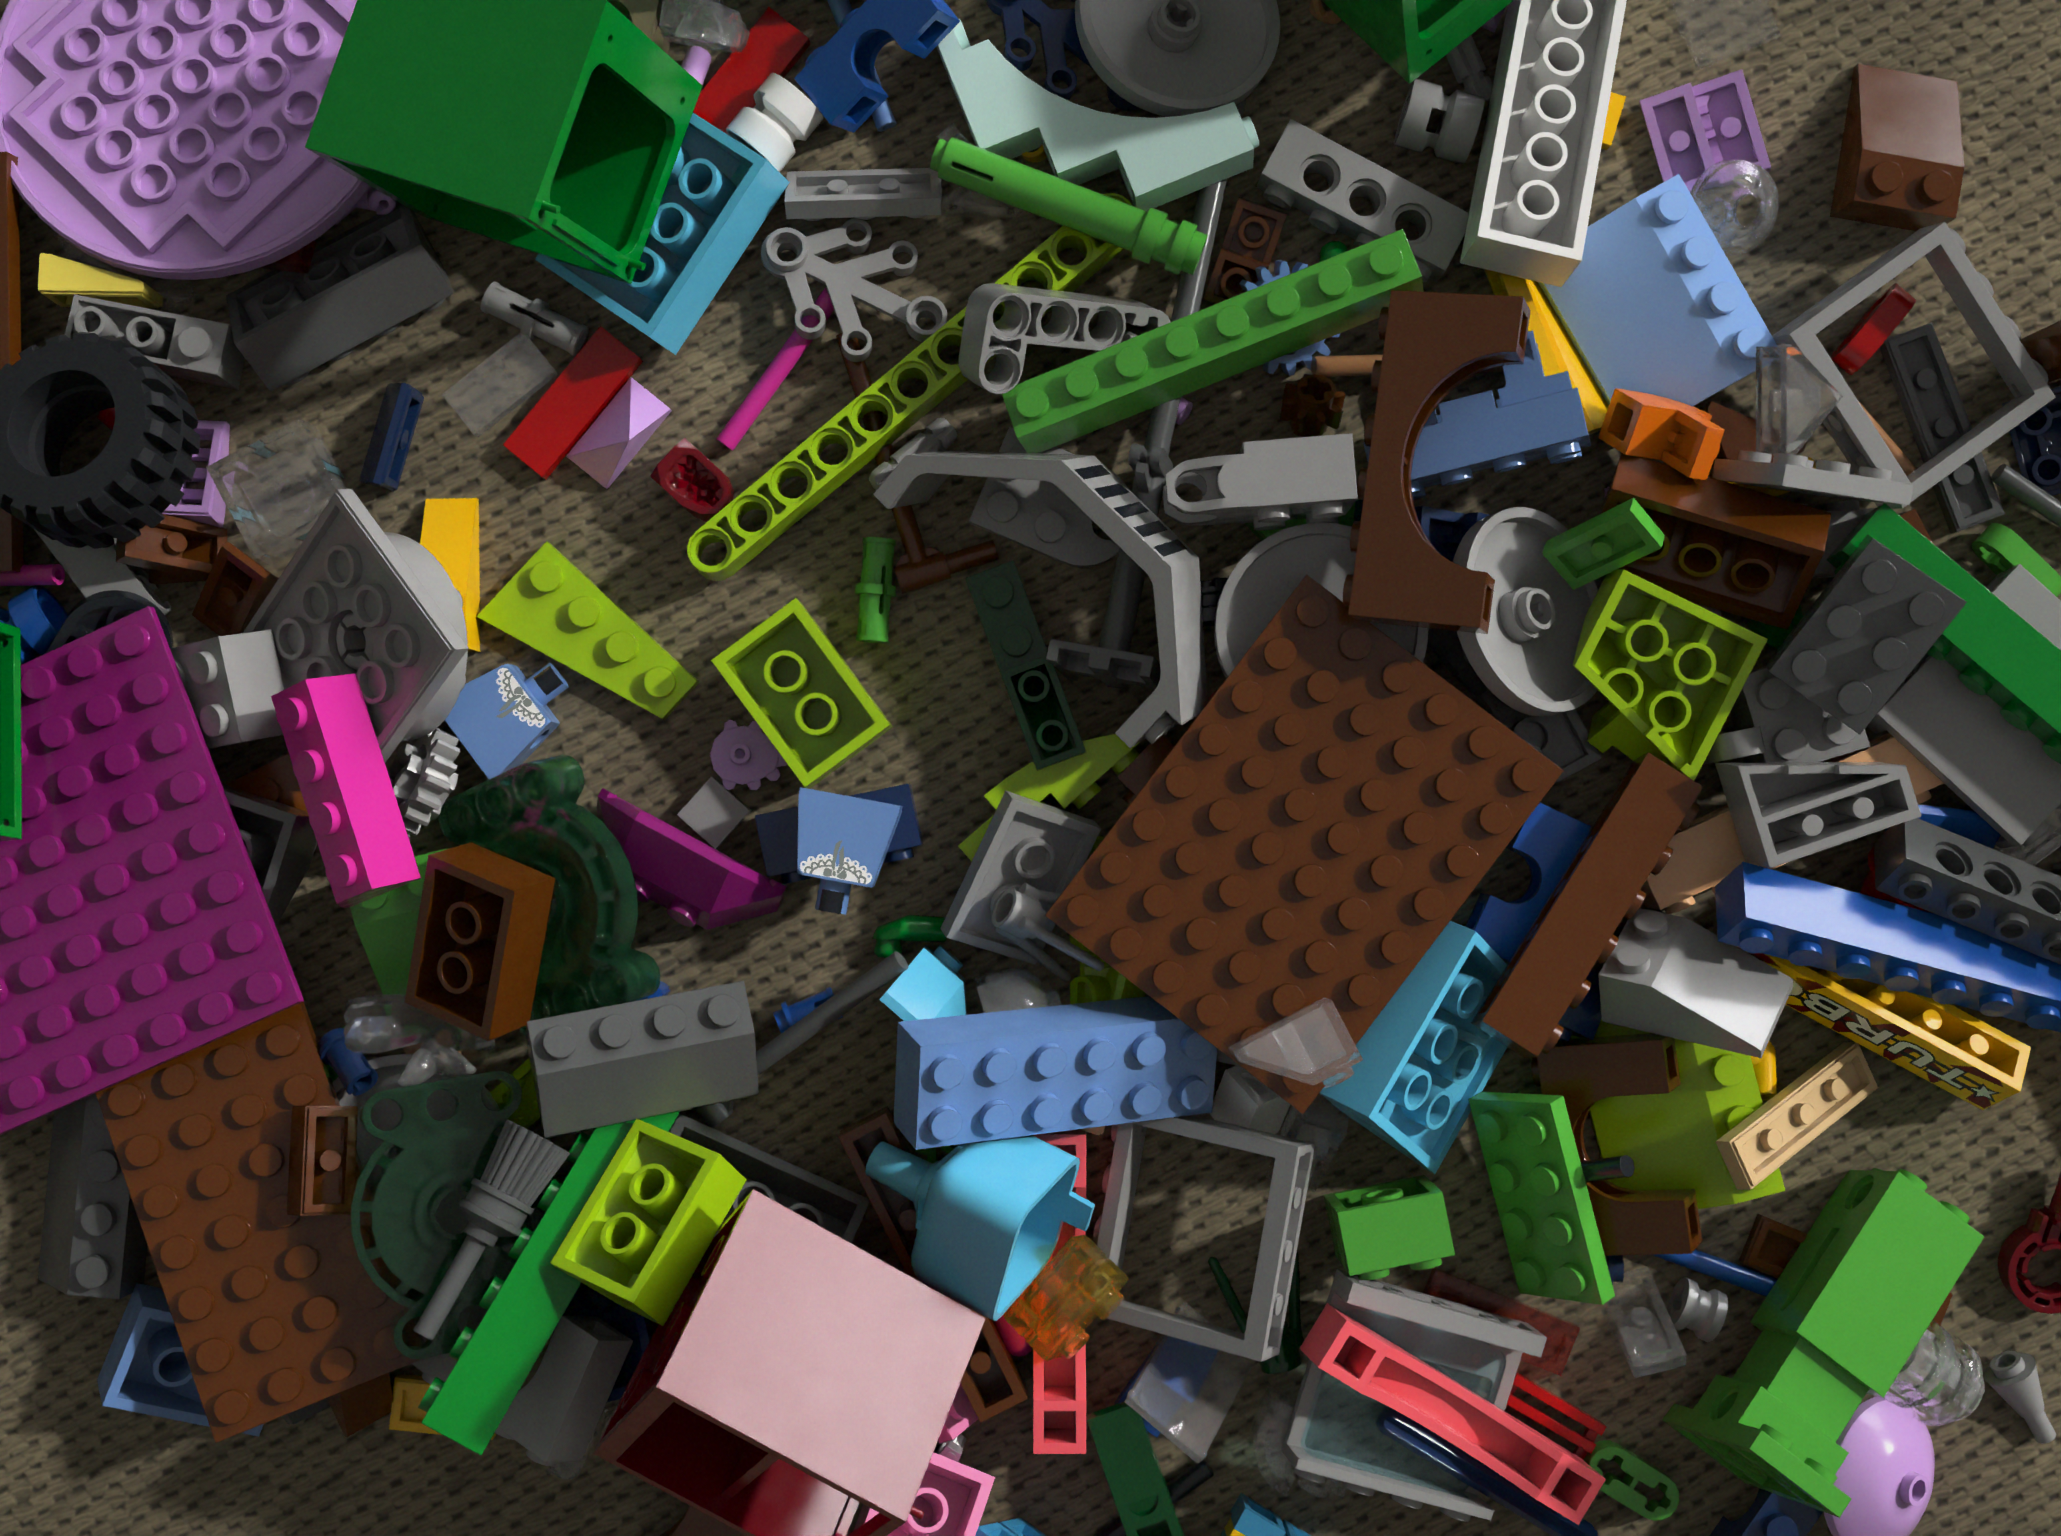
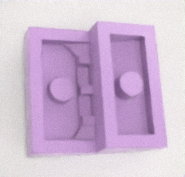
M1742 69L1692 86L1690 82L1639 101L1663 182L1680 174L1692 195L1771 171L1770 161Z

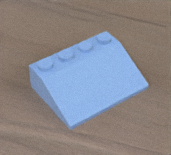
M1680 174L1639 195L1588 226L1582 261L1562 287L1538 282L1608 405L1615 388L1653 394L1695 406L1783 355Z

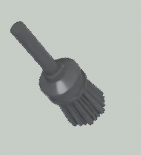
M506 1119L481 1179L473 1177L471 1181L472 1186L465 1199L461 1198L458 1203L468 1220L463 1229V1232L468 1235L413 1331L430 1340L435 1338L486 1246L494 1247L499 1237H519L523 1231L520 1228L528 1214L532 1215L534 1211L531 1208L532 1204L570 1155L569 1152Z

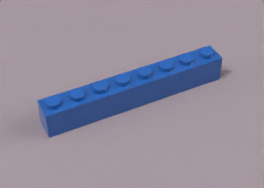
M1746 862L1738 865L1715 886L1718 942L1740 947L1749 953H1763L1786 959L1798 966H1812L1835 972L1843 978L1861 979L1884 985L1892 991H1906L1933 998L1934 1001L1941 1004H1955L1978 1010L1986 1016H2000L2027 1023L2029 1027L2035 1029H2049L2061 1033V965L1937 914Z

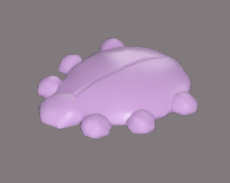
M733 720L725 722L724 730L714 739L710 752L713 769L722 778L723 787L727 790L734 789L736 783L741 785L747 784L750 790H757L761 786L760 779L766 776L770 781H777L780 777V772L776 767L787 765L756 721H752L748 727H738L736 721Z

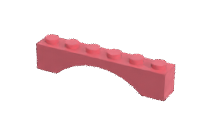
M1077 1129L1033 1135L1080 1158L1079 1170L1072 1192L1086 1199V1131ZM1063 1222L1056 1247L1049 1261L1033 1280V1454H1086L1084 1289L1086 1231Z
M1329 1303L1325 1305L1299 1348L1321 1370L1359 1393L1396 1410L1439 1435L1519 1487L1537 1501L1577 1525L1582 1521L1606 1480L1577 1455Z

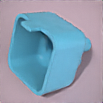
M1033 1135L959 1144L943 1159L934 1163L882 1141L871 1153L865 1170L867 1176L914 1202L916 1210L915 1228L918 1229L911 1253V1266L914 1274L923 1284L993 1321H997L1046 1266L1056 1247L1063 1222L1086 1231L1095 1207L1094 1203L1072 1192L1079 1170L1080 1158Z

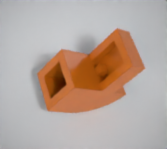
M1615 388L1598 438L1625 455L1661 460L1689 478L1707 480L1713 461L1719 453L1720 442L1725 429L1710 421L1712 418L1711 414L1688 404L1653 394Z

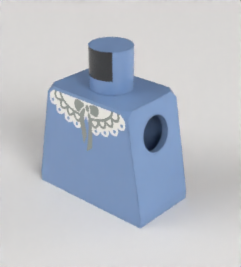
M507 663L466 683L445 722L490 782L503 783L559 726L560 722L546 704L569 686L560 672L551 663L545 665L528 679L518 666Z
M800 787L798 795L797 870L800 875L820 878L815 909L846 915L852 884L870 888L875 886L902 814L903 806Z

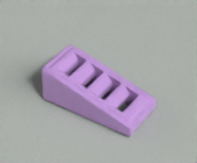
M198 420V426L193 430L200 435V440H212L211 449L200 448L199 454L192 455L191 461H209L208 468H196L192 481L185 480L180 490L184 493L176 507L170 504L162 514L222 528L226 511L230 425L227 421ZM186 482H205L204 489H187ZM185 503H201L202 505H185Z

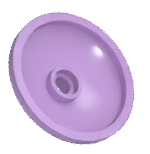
M1877 1396L1866 1400L1858 1406L1836 1441L1849 1454L1835 1474L1837 1480L1834 1486L1849 1496L1851 1501L1840 1518L1824 1512L1828 1528L1833 1536H1909L1921 1520L1931 1497L1934 1482L1935 1456L1932 1439L1923 1418L1911 1404L1890 1396H1884V1398Z

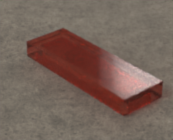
M1438 1268L1432 1269L1423 1291L1424 1294L1527 1322L1545 1335L1547 1340L1541 1358L1522 1353L1521 1360L1562 1376L1580 1330L1577 1324Z

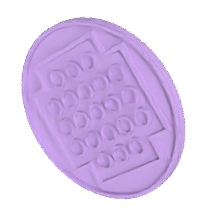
M9 0L0 20V152H8L18 157L17 166L11 161L10 176L13 185L38 217L68 243L106 264L139 275L182 280L220 278L257 269L300 250L323 235L342 219L370 186L305 148L357 0Z

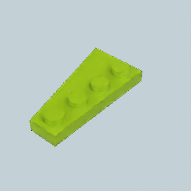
M548 541L540 547L476 616L662 719H666L700 683Z

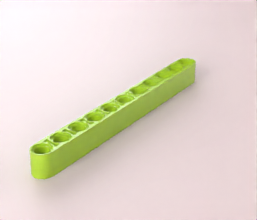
M1116 193L1103 194L1131 205L1130 201L1122 195ZM1062 226L998 279L995 284L1020 286L1026 281L1034 280L1040 282L1048 290L1073 292L1124 249ZM1066 248H1074L1082 252L1085 259L1077 265H1067L1060 261L1057 255ZM1004 301L996 306L993 313L1003 316L1005 311ZM966 307L695 531L689 539L687 554L696 570L706 579L713 581H722L733 576L876 457L880 451L894 442L968 379L961 373L959 364H946L939 358L944 348L952 345H961ZM1052 307L1048 308L1043 313V316H1045L1049 311H1051ZM996 354L993 355V356H991V357L987 360L986 364H987L989 361H991V360L996 356ZM910 378L922 379L928 385L924 394L917 398L905 397L899 390L903 382ZM870 411H880L888 417V420L882 429L868 431L860 426L862 417ZM838 443L848 449L846 458L839 464L829 465L820 460L822 451L830 444ZM799 476L807 480V489L803 495L790 499L781 494L782 484L788 478ZM759 509L767 513V521L762 529L756 532H748L742 529V518L747 512ZM715 542L725 544L727 553L721 563L714 566L702 563V552L707 545Z

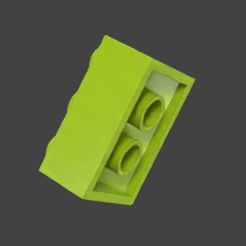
M636 1118L550 1264L622 1307L664 1326L747 1179L721 1154Z

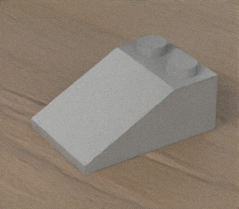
M1639 908L1635 915L1627 920L1618 937L1619 940L1615 949L1606 960L1598 975L1602 1021L1762 1058L1792 991L1793 978L1737 946L1718 942L1716 934L1685 917Z

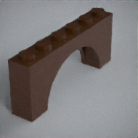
M1391 290L1389 307H1382L1379 316L1378 333L1380 340H1385L1382 361L1376 360L1374 362L1371 377L1372 392L1378 393L1375 414H1368L1364 429L1365 446L1370 447L1368 468L1362 467L1360 469L1357 482L1358 499L1363 500L1361 521H1354L1350 534L1351 553H1356L1354 575L1348 574L1346 576L1343 587V604L1345 607H1349L1348 615L1354 619L1371 623L1488 634L1495 580L1487 572L1471 570L1449 561L1439 554L1430 543L1418 521L1413 504L1411 489L1412 463L1416 445L1424 425L1437 405L1450 391L1471 376L1484 370L1504 365L1524 364L1531 311L1524 297Z

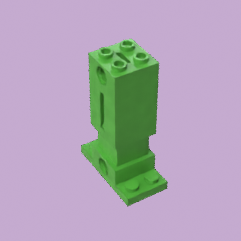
M1877 1168L1872 1170H1849L1810 1228L1806 1239L1800 1244L1750 1321L1762 1333L1733 1378L1716 1374L1693 1409L1674 1403L1662 1420L1744 1483L1840 1518L1851 1498L1834 1486L1837 1480L1835 1474L1849 1454V1452L1836 1443L1837 1439L1866 1394L1884 1398L1984 1236L1967 1224L1970 1218L1965 1212L1948 1202H1938L1925 1192L1927 1189L1926 1183L1906 1170L1883 1171Z

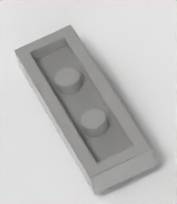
M930 168L787 172L786 179L790 183L785 189L786 219L819 221L824 218H857L868 220L875 217L907 216L909 218H922L928 215L942 214V182L938 178V172Z

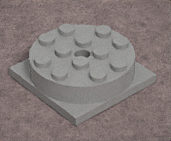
M337 489L243 633L272 630L284 690L304 679L356 673L385 763L400 742L424 737L441 725L453 709L466 683L465 673L469 648L467 628L462 609L463 600L460 592L454 587L449 575L435 556L415 540L397 533L383 532L352 489Z

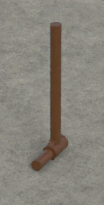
M842 333L836 336L856 398L872 385V381L865 360L862 362H852L844 357L841 351ZM858 338L848 341L847 345L849 348L855 351L861 350ZM870 411L862 417L865 429L868 431H878L885 426V421L880 411ZM892 443L875 457L877 466L884 461L888 462L891 459L890 456L895 453ZM912 505L891 509L906 555L900 557L897 565L894 567L902 594L951 579V574L999 559L993 540L946 555L943 554V551L940 552L932 547L925 548Z

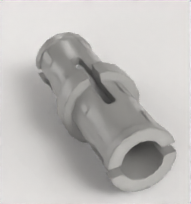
M492 282L482 298L480 308L482 312L491 314L519 328L521 335L530 340L538 337L569 352L574 357L585 345L589 334L588 326L581 325L550 310L548 302L540 298L532 301L501 286L498 282ZM519 310V311H521V312H524V313H526V314H528V315L534 317L535 319H537V320H539V321H541V322H543V323H546V324L552 326L553 328H550V327H548V326H546V325H544V324H542V323L536 321L535 319H533V318H531V317H529V316H527V315H524V314H522V313H519V312H517V311Z

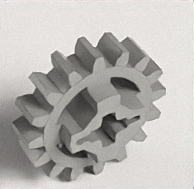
M436 728L424 737L409 741V744H403L398 749L397 756L388 770L408 837L410 835L417 836L421 825L427 826L430 820H434L440 815L444 802L449 794L454 791L457 784L458 774L454 772L458 765L453 764V762L460 753V749L456 747L459 739L439 728Z

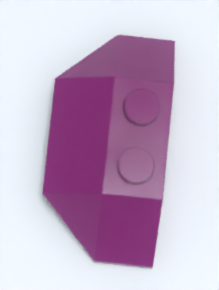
M604 788L598 794L597 818L614 877L617 882L621 883L620 888L630 897L641 902H648L650 899L667 908V914L678 923L688 927H693L697 924L706 930L777 912L780 908L787 886L762 875L626 802Z

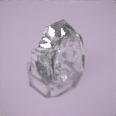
M724 0L662 1L659 28L662 37L667 41L686 47L699 46L705 50L733 53L742 52L747 45L750 32L747 30L745 23L742 22L740 12L727 7Z

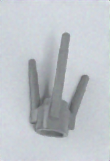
M1023 883L1019 891L1013 888L1006 890L999 897L992 913V924L996 927V933L1011 939L1064 982L1070 980V974L1027 937L1031 939L1037 937L1097 971L1104 969V963L1101 960L1044 928L1047 922V917L1045 916L1047 912L1042 909L1040 902L1054 904L1061 895L1060 893L1039 890L1027 883Z

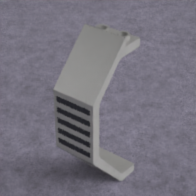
M956 450L906 455L873 494L887 509L927 502L949 475L1037 480L1053 483L1147 573L1153 585L1161 671L1160 681L1152 694L1115 734L1129 748L1145 739L1153 744L1163 734L1167 735L1178 724L1183 725L1199 715L1208 703L1199 557L1094 455Z

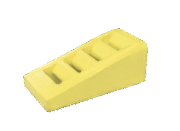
M40 253L38 291L60 307H71L74 294L143 308L163 307V296L139 279L50 253Z

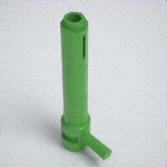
M954 137L949 141L939 139L933 152L930 169L937 171L938 178L1131 251L1132 258L1150 264L1151 260L1165 264V271L1178 276L1181 271L1191 275L1195 272L1208 234L1197 231V224L1184 219L1182 222L1168 220V213L1152 207L1147 211Z

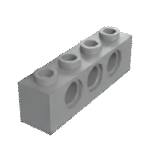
M1292 119L1287 124L1257 184V188L1264 191L1263 197L1272 205L1284 210H1290L1292 206L1310 215L1309 222L1319 230L1329 234H1335L1338 230L1355 239V247L1396 232L1395 223L1404 220L1413 223L1418 229L1419 238L1408 240L1421 272L1423 282H1427L1428 278L1434 282L1440 279L1466 233L1468 212ZM1309 173L1321 174L1326 178L1329 189L1322 192L1313 191L1306 186L1303 176ZM1353 197L1368 199L1373 205L1374 214L1369 216L1356 214L1351 209L1349 200Z

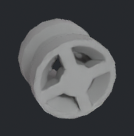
M1686 1277L1681 1278L1675 1285L1666 1307V1324L1676 1330L1688 1328L1693 1330L1698 1339L1706 1342L1713 1341L1722 1329L1726 1319L1728 1297L1725 1293L1716 1289L1702 1290L1696 1281Z

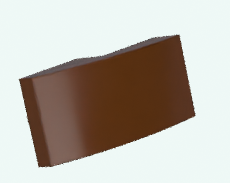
M1241 197L1238 198L1204 300L1215 304L1245 293L1239 284L1242 279L1254 284L1259 281L1255 268L1262 266L1267 270L1269 269L1287 213Z

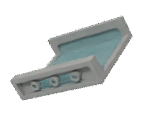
M1339 1269L1336 1270L1326 1304L1329 1303L1503 1411H1505L1522 1353L1541 1358L1547 1340L1545 1335L1527 1322L1382 1281L1359 1280L1358 1275L1349 1276L1346 1271ZM1309 1359L1281 1448V1452L1295 1467L1294 1472L1297 1475L1317 1483H1324L1326 1477L1343 1481V1485L1349 1490L1366 1496H1373L1375 1490L1392 1494L1391 1498L1396 1502L1415 1509H1421L1423 1503L1438 1506L1443 1514L1464 1522H1469L1471 1515L1491 1521L1494 1510L1479 1496V1491L1380 1432L1376 1425V1420L1386 1405L1359 1393L1318 1368Z

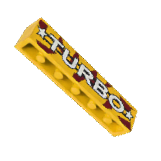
M1749 953L1793 978V988L1785 1005L1975 1107L1984 1110L2021 1092L2031 1047L1951 1004L1938 1003L1933 998L1906 991H1892L1884 985L1869 981L1843 978L1835 972L1812 966H1798L1792 964L1789 960L1763 953Z

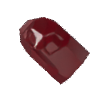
M686 438L682 439L669 451L650 475L655 482L689 513L705 522L709 521L733 501L734 489L729 478Z

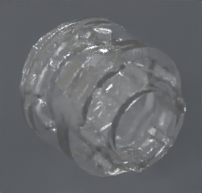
M1932 1320L1887 1391L1884 1399L1895 1406L1911 1408L1913 1418L1925 1425L1941 1426L1962 1420L1970 1416L1978 1407L1985 1392L1980 1357L1970 1345L1955 1336H1951L1945 1328Z

